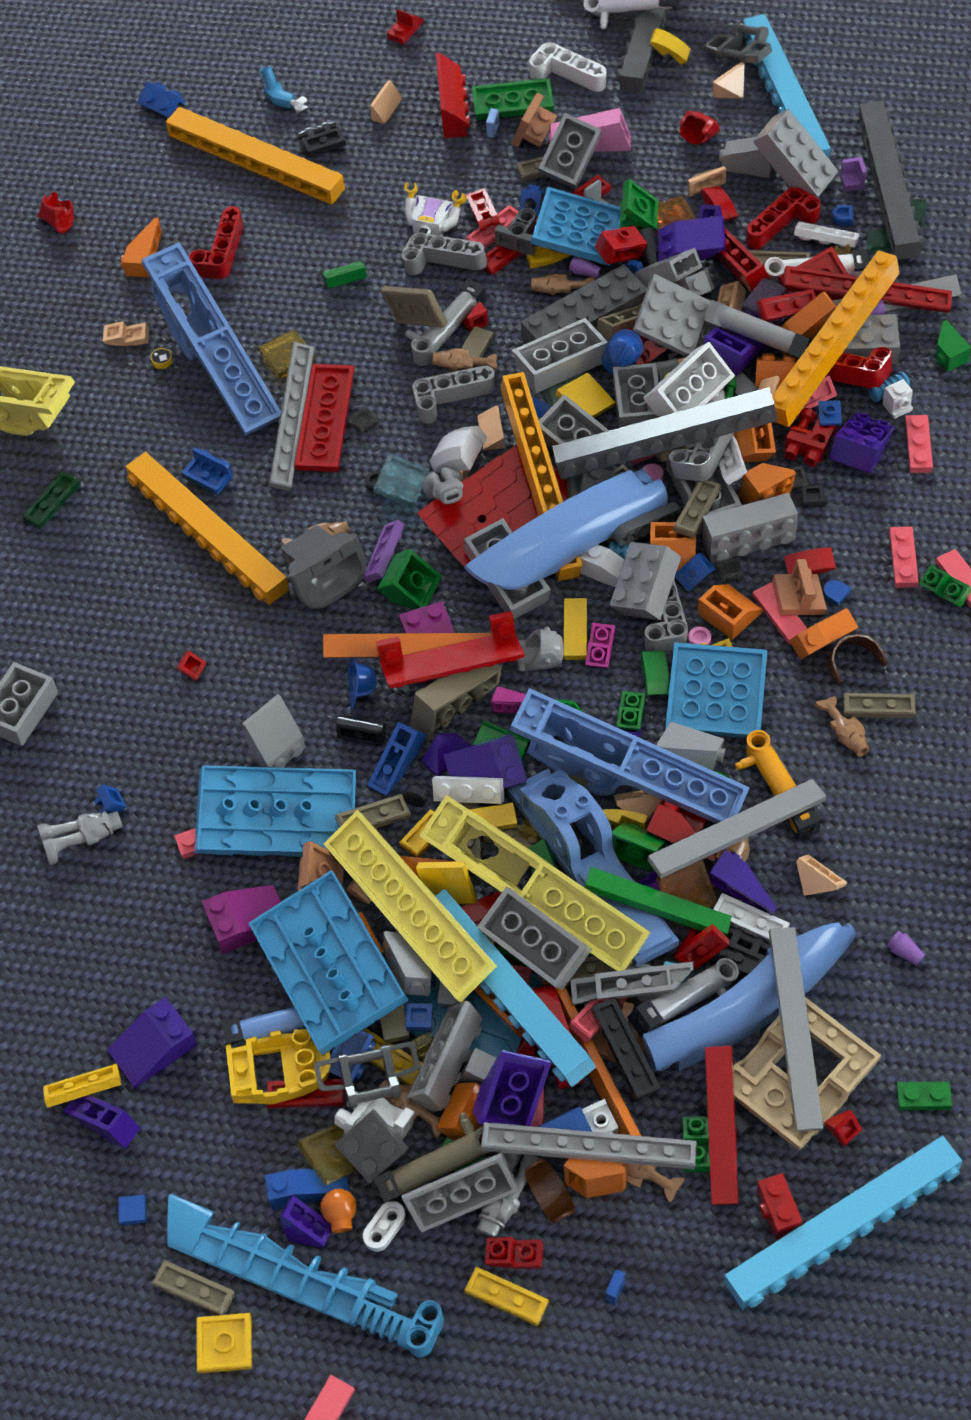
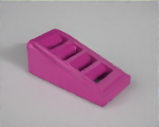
M497 687L491 700L492 712L517 714L526 694Z

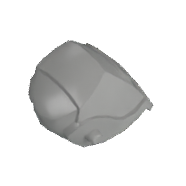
M545 627L544 630L536 629L526 640H519L525 657L517 660L518 671L547 670L561 665L564 653L563 640L557 632L550 631L549 627Z

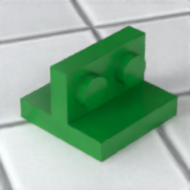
M631 179L625 181L623 185L619 228L638 227L640 225L644 229L652 227L655 232L658 223L659 200Z

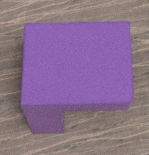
M862 157L842 160L840 179L844 192L865 189L866 168Z

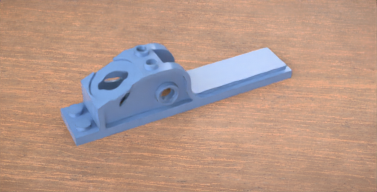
M174 244L143 258L142 264L152 279V293L164 315L171 334L187 359L191 361L198 358L244 435L246 436L280 420L281 410L181 244ZM176 291L188 296L191 302V314L189 316L184 314L180 305L176 303L171 295V292Z
M530 688L510 727V731L531 740L527 753L546 764L555 772L561 769L574 782L582 785L588 792L593 794L611 795L618 786L629 785L717 824L740 812L750 788ZM553 736H558L565 741V743L554 739Z
M546 769L528 778L526 782L507 788L508 796L540 839L546 840L555 859L571 879L584 887L590 867H594L633 881L615 854L612 844L611 827L603 810L588 790L574 782L564 771L560 769L551 773L549 769ZM573 822L583 836L586 835L596 853L582 860L580 858L581 852L578 840L569 825ZM595 894L651 932L632 961L636 968L679 946V939L662 917Z

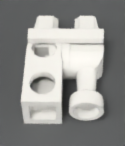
M380 1098L358 1103V1106L351 1107L354 1110L353 1113L340 1108L335 1115L334 1124L344 1130L345 1135L371 1110L375 1109L403 1140L413 1127L415 1111L406 1107L402 1110L390 1104L386 1099Z

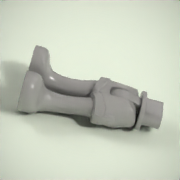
M448 467L442 468L440 473L443 482L440 481L437 473H429L423 482V491L427 497L440 500L444 504L455 503L461 499L464 485L462 484L463 478L457 470Z
M103 811V813L82 814L78 816V820L59 825L42 823L37 825L49 864L53 865L57 863L58 853L62 849L81 843H87V845L95 844L109 834L112 835L114 830L123 828L118 811L109 814ZM74 831H79V832H77V833H73V834H70V835H68V836L59 837V838H54V837H56V836H58V835H61V834H65V833H69V832H74Z
M504 1153L513 1172L522 1155ZM524 1154L520 1169L515 1178L519 1191L482 1206L481 1214H479L481 1221L477 1227L479 1232L495 1238L499 1229L505 1228V1223L513 1214L517 1213L520 1207L518 1198L527 1182L524 1169L540 1160V1158L535 1155Z

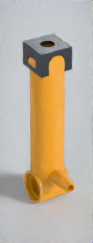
M754 730L747 736V757L735 763V768L740 770L755 764L774 796L796 787L793 779L770 744V736L765 731ZM813 807L788 818L791 822L790 828L798 841L820 832L821 819Z

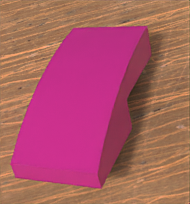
M592 623L586 666L609 668L615 625Z

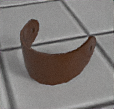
M855 634L846 636L836 644L828 656L827 664L832 679L836 684H839L840 676L835 665L834 656L836 649L846 644L861 645L870 650L883 667L887 665V660L877 641L866 635Z
M540 1159L524 1169L526 1180L533 1195L552 1224H556L575 1213V1204L566 1185L547 1160Z

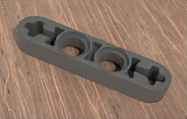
M675 502L664 505L622 523L615 529L612 538L620 546L627 545L630 542L650 535L651 522H676L683 509Z

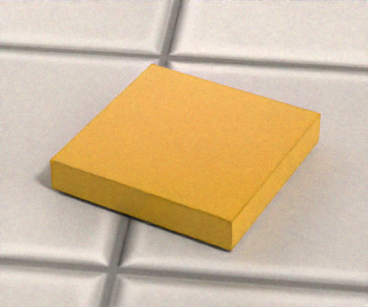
M588 372L557 389L555 393L559 399L565 394L593 418L611 409L616 403Z
M465 861L418 862L416 869L419 878L435 896L445 889L458 904H475L477 896Z
M250 1313L197 1317L198 1374L252 1369V1322Z

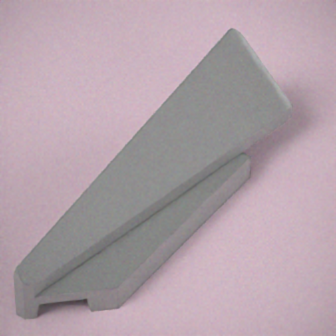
M693 962L598 973L593 977L570 979L573 1005L596 999L603 1001L612 998L619 999L675 992L687 975L694 970Z

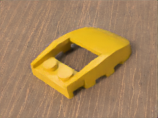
M295 1029L293 1033L281 1034V1030L272 1031L270 1036L257 1039L255 1036L246 1039V1045L232 1048L231 1044L226 1045L233 1103L275 1104L317 1090L318 1085L314 1064L318 1061L331 1059L330 1051L322 1055L307 1029ZM281 1052L285 1088L277 1089L276 1092L257 1090L253 1056ZM331 1064L320 1067L323 1083L330 1073Z

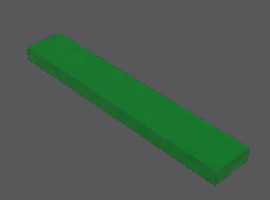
M590 867L584 888L592 893L700 931L713 924L725 936L728 934L732 918L730 915Z

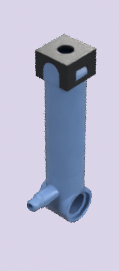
M295 1007L240 1020L238 1016L221 1021L226 1044H231L232 1048L246 1045V1039L256 1036L259 1039L270 1036L272 1031L281 1030V1034L293 1033L295 1029H306Z

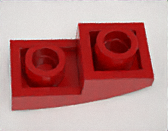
M720 186L702 188L700 190L706 205L721 206L724 222L735 220L738 217L731 199Z
M831 547L811 549L784 556L788 574H792L797 559H806L808 569H811L813 574L819 575L837 569Z
M487 1238L485 1264L487 1266L542 1269L543 1242L541 1239Z

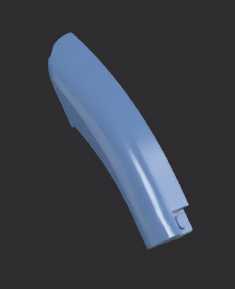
M644 469L636 472L628 470L553 507L466 564L464 568L473 577L486 585L490 582L499 585L500 589L506 590L525 587L558 572L560 568L578 556L612 537L615 529L622 523L667 505L666 488L661 479L653 481Z
M839 922L832 923L797 936L804 994L830 970L855 939L856 932L852 925L847 923L842 927ZM771 948L767 949V957L752 972L720 997L687 1016L643 1034V1054L652 1072L655 1070H665L673 1063L676 1064L680 1071L705 1060V1047L733 1046L780 1015Z

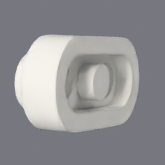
M395 1201L384 1203L365 1228L363 1239L369 1250L375 1252L384 1250L404 1224L406 1215L400 1203ZM391 1214L397 1215L394 1221L388 1220ZM377 1235L382 1237L379 1242L372 1240Z

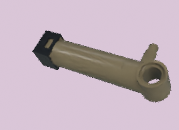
M462 1113L458 1117L465 1136L401 1167L375 1177L374 1180L384 1203L393 1201L422 1185L492 1153V1151H482L481 1137L484 1126L475 1131L466 1113Z

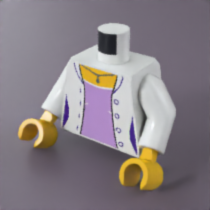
M408 182L405 183L404 187L408 193V198H406L405 215L409 225L413 227V233L442 236L457 225L461 212L460 205L466 201L464 193L457 200L458 191H453L452 199L455 203L419 195L414 198V194L418 191L416 183L414 182L413 190H408L409 184Z

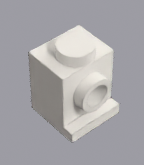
M904 379L885 387L882 404L894 419L913 410L911 406L913 390Z
M605 1099L582 1109L592 1132L619 1134V1127ZM602 1120L606 1121L604 1124H598Z

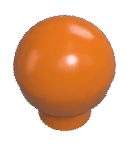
M345 1189L329 1191L321 1201L320 1208L323 1218L331 1224L332 1233L351 1231L353 1229L351 1220L354 1218L357 1208L354 1196Z

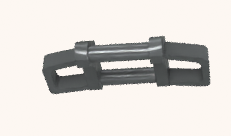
M741 22L734 25L732 36L718 34L704 45L708 54L719 58H735L745 63H759L772 52L770 43H766L769 35L767 27L746 26ZM745 34L755 35V40L742 51L736 50L742 44Z
M410 1041L392 1046L386 1044L380 1046V1049L346 1056V1053L340 1054L337 1058L316 1062L314 1064V1071L318 1089L320 1091L345 1090L346 1098L351 1108L358 1106V1103L389 1096H392V1098L400 1097L397 1078L417 1071L420 1065L415 1043ZM409 1048L413 1066L395 1073L390 1051ZM382 1059L388 1086L355 1093L349 1066ZM339 1062L343 1085L325 1086L322 1082L320 1067Z

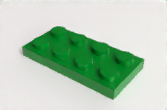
M550 78L472 86L476 120L487 119L491 108L498 109L499 118L524 115L536 93L544 96L540 106L550 112H554Z

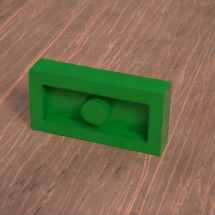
M897 1082L898 1110H951L950 1082Z

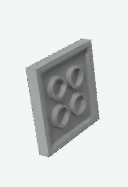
M654 274L650 279L633 331L687 357L695 350L711 301Z

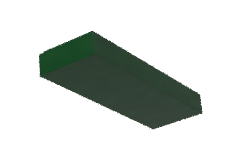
M62 471L22 515L23 521L41 529L81 485L80 480Z

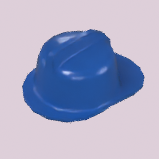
M631 330L616 332L602 353L601 360L604 368L613 374V367L635 365L643 351L641 337Z
M351 658L348 665V681L350 687V710L353 711L356 698L370 695L374 692L377 680L373 667L356 663V660Z

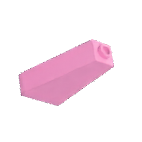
M620 108L578 117V119L601 129L602 136L594 152L631 150V134ZM560 122L551 124V132L548 133L549 142H551Z

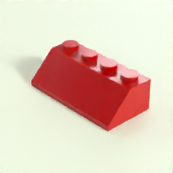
M436 53L443 138L466 137L467 128H470V118L465 116V114H469L468 102H464V100H467V89L462 87L466 86L465 74H461L460 65L441 53Z

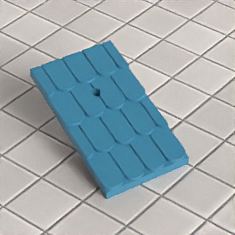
M202 766L199 772L194 853L302 857L303 843L312 841L327 849L324 843L339 829L335 815L355 809L356 770Z
M332 870L248 923L318 1051L322 1055L373 1024L375 1020H379L396 1009L397 1006H401L409 1001Z

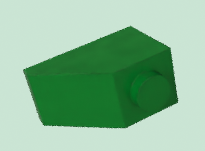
M944 320L938 339L935 359L940 366L949 372L969 362L971 347L947 320Z

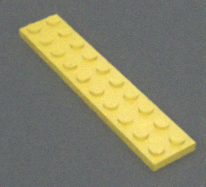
M357 810L324 843L326 848L456 1000L462 1002L497 967L360 811Z

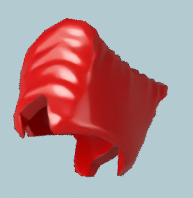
M686 111L679 122L680 136L687 142L695 145L705 143L708 139L717 135L720 130L719 124L714 119L697 111Z
M52 192L47 198L44 195L37 218L48 222L58 233H66L74 222L73 204L71 200L59 201L56 192Z

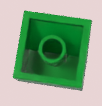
M408 549L394 555L377 590L391 602L416 610L428 606L442 575L413 550Z
M625 822L616 827L612 832V844L618 860L650 873L655 871L648 862V856L668 847V840L647 832L638 825H630Z

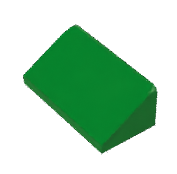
M358 261L322 272V276L327 288L330 289L366 278L367 273L365 265Z

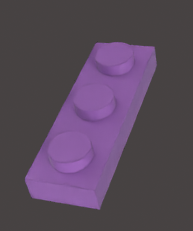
M399 520L384 525L363 577L369 583L383 578L389 561L395 554L394 549L402 537L401 532L405 525Z

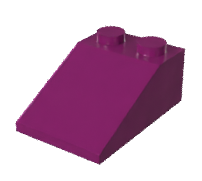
M442 601L399 615L403 634L454 633L450 618ZM434 678V679H429V680H427V681H425V682H422V683L424 684V683L433 681V680H435L436 678Z
M274 885L223 892L202 901L206 916L222 954L257 941L248 923L281 901Z

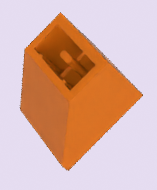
M762 353V357L757 356L755 386H759L763 379L779 376V387L799 359L790 354H784L783 358H776L773 353Z
M772 423L733 434L737 439L744 462L768 461L776 453Z
M761 463L743 475L739 497L745 504L786 493L790 495L796 472L792 469Z
M651 522L650 544L667 546L680 555L681 559L677 571H679L696 555V537L693 539L674 532L676 522Z
M729 584L713 585L699 598L698 615L731 640L737 637L763 612L762 608Z
M457 1083L436 1129L453 1141L465 1136L458 1117L462 1113H466L475 1131L483 1127L484 1125L478 1124L472 1111L480 1085L477 1083Z
M569 1158L564 1165L565 1185L586 1198L623 1192L626 1188V1168H624L623 1163Z

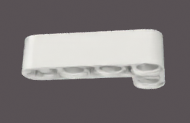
M554 43L543 44L529 59L530 78L532 80L546 79L553 72L592 91L600 92L606 88V68L603 65Z

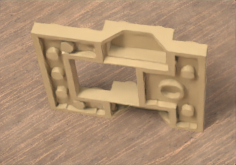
M805 997L810 1036L842 1060L818 1087L824 1127V1122L832 1118L848 1100V1095L877 1064L881 1055ZM779 1015L766 1029L758 1044L745 1059L735 1063L733 1066L734 1097L738 1103L800 1151L812 1136H816L819 1131L796 1132L788 1074L775 1065L785 1054Z

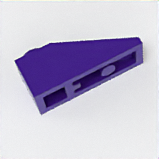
M725 850L711 870L707 882L733 898L773 915L776 906L748 864L737 853Z
M90 1095L71 1100L63 1110L67 1115L98 1135L124 1149L141 1129L124 1110Z

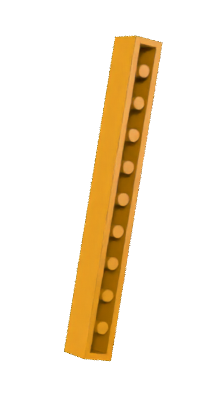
M178 107L166 121L170 137L331 205L345 190L343 175L339 172L327 169L320 164H315L303 157L291 154L272 144L260 141L255 137L248 136L238 130L212 121L207 117L193 113L190 110Z
M879 250L876 252L775 391L772 398L778 418L776 423L790 427L899 275L897 256Z
M521 372L505 375L502 377L501 393L538 516L561 504L563 500L525 374ZM580 556L555 573L558 582L580 577L582 569Z
M146 451L125 466L128 482L133 487L137 486L146 499L150 498L154 501L158 510L161 512L164 510L168 514L169 519L174 524L178 523L187 536L194 537L197 544L202 549L206 548L216 562L220 561L224 564L227 572L231 575L235 574L240 583L245 588L249 587L258 600H263L268 605H271L289 591L287 577Z

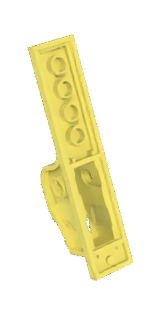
M0 366V391L4 395L0 396V430L11 434L28 436L33 434L34 431L48 429L69 399V391L75 381L71 376Z
M448 795L444 797L419 835L455 861H465L468 870L499 891L503 892L506 887L514 890L592 949L591 954L616 971L627 970L651 934L650 931L556 869L545 859ZM487 836L493 840L499 852L496 856L485 860L477 859L468 848L467 843L470 839ZM532 866L536 870L522 890L517 885L528 868Z

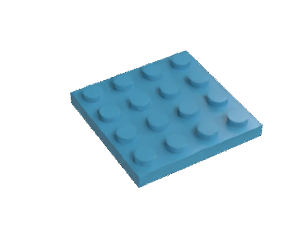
M547 187L531 244L611 266V264L605 263L594 246L602 231L619 229L621 207Z
M674 642L665 729L670 722H674L711 735L747 738L752 731L761 730L767 650Z

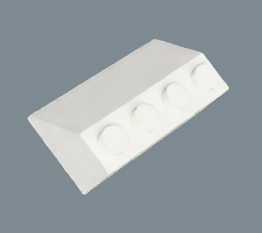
M707 342L689 354L644 397V400L654 413L660 417L705 405L735 375L710 342Z

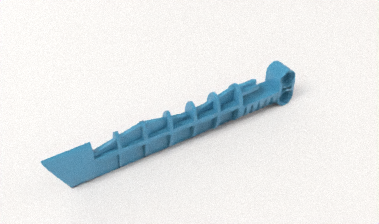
M169 1194L168 1247L356 1327L360 1325L361 1330L369 1329L372 1335L379 1333V1338L386 1336L389 1342L395 1340L398 1346L409 1350L415 1357H425L431 1352L444 1324L441 1307L435 1301L423 1302L418 1307L413 1320L369 1301H374L390 1309L396 1304L398 1294L376 1285V1280L347 1276L348 1268L345 1267L341 1269L339 1274L317 1271L321 1257L316 1256L308 1267L292 1255L293 1245L290 1244L284 1250L269 1239L265 1233L257 1234L239 1230L241 1225L239 1222H236L232 1229L209 1225L214 1215L213 1211ZM428 1313L437 1314L433 1321H426L424 1319ZM417 1337H424L426 1339L422 1345H413V1341Z

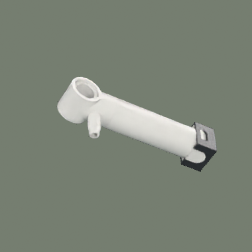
M584 0V7L592 14L600 16L601 29H606L608 13L652 9L679 10V0Z
M867 249L852 250L851 254L838 255L847 273L852 276L859 277L869 263ZM778 257L769 258L764 267L771 281L770 285L774 286L780 283L777 278L784 274L786 266L796 267L810 258L782 260Z

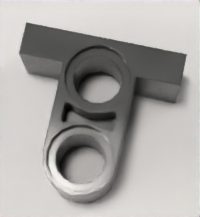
M530 208L521 209L509 227L497 225L495 228L496 245L533 256L536 252V245L531 244L536 226L535 211Z

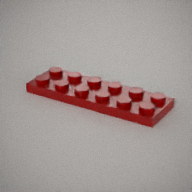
M312 364L295 459V470L339 472L355 373L354 365Z

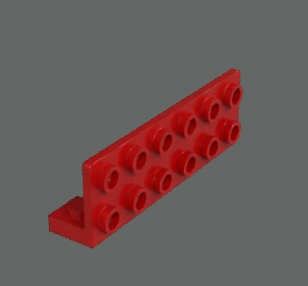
M508 611L489 616L490 636L407 655L402 654L399 636L376 641L380 667L388 688H400L407 684L422 683L429 679L448 677L451 674L470 672L473 669L492 667L495 664L514 662L524 658V651L515 633L512 612Z

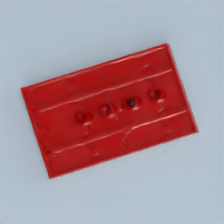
M517 444L501 456L496 457L472 476L462 481L464 487L460 500L455 503L444 504L442 501L435 499L417 512L463 567L470 562V559L464 552L465 538L502 518L511 531L514 532L538 517ZM552 465L563 502L577 495L578 493L565 478H560L559 472Z

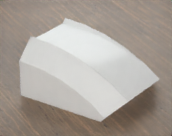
M479 426L463 427L445 435L429 460L433 470L437 473L441 472V469L444 467L453 468L457 471L471 470L479 451L487 440V436Z

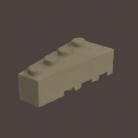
M495 664L492 667L473 669L470 672L451 674L448 677L436 678L433 683L425 688H420L415 693L410 725L427 734L426 739L430 741L435 737L434 731L440 726L445 729L451 724L450 719L457 712L463 714L468 710L473 699L476 701L480 700L499 684L502 668Z

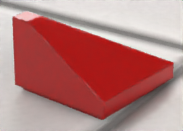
M187 650L181 657L176 669L196 681L207 662Z
M852 1110L843 1112L824 1122L825 1126L842 1146L847 1145L862 1131Z

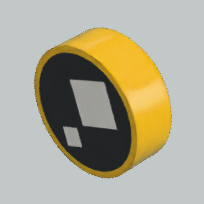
M166 348L156 349L151 354L152 365L157 369H165L172 364L171 352Z

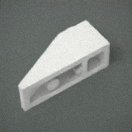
M596 545L580 556L582 562L580 574L616 587L624 563L622 557L600 545Z

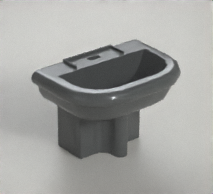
M316 525L281 547L283 556L289 566L290 573L288 576L296 595L304 606L311 609H321L334 603L354 590L365 576L366 558L357 534L339 533L331 536Z

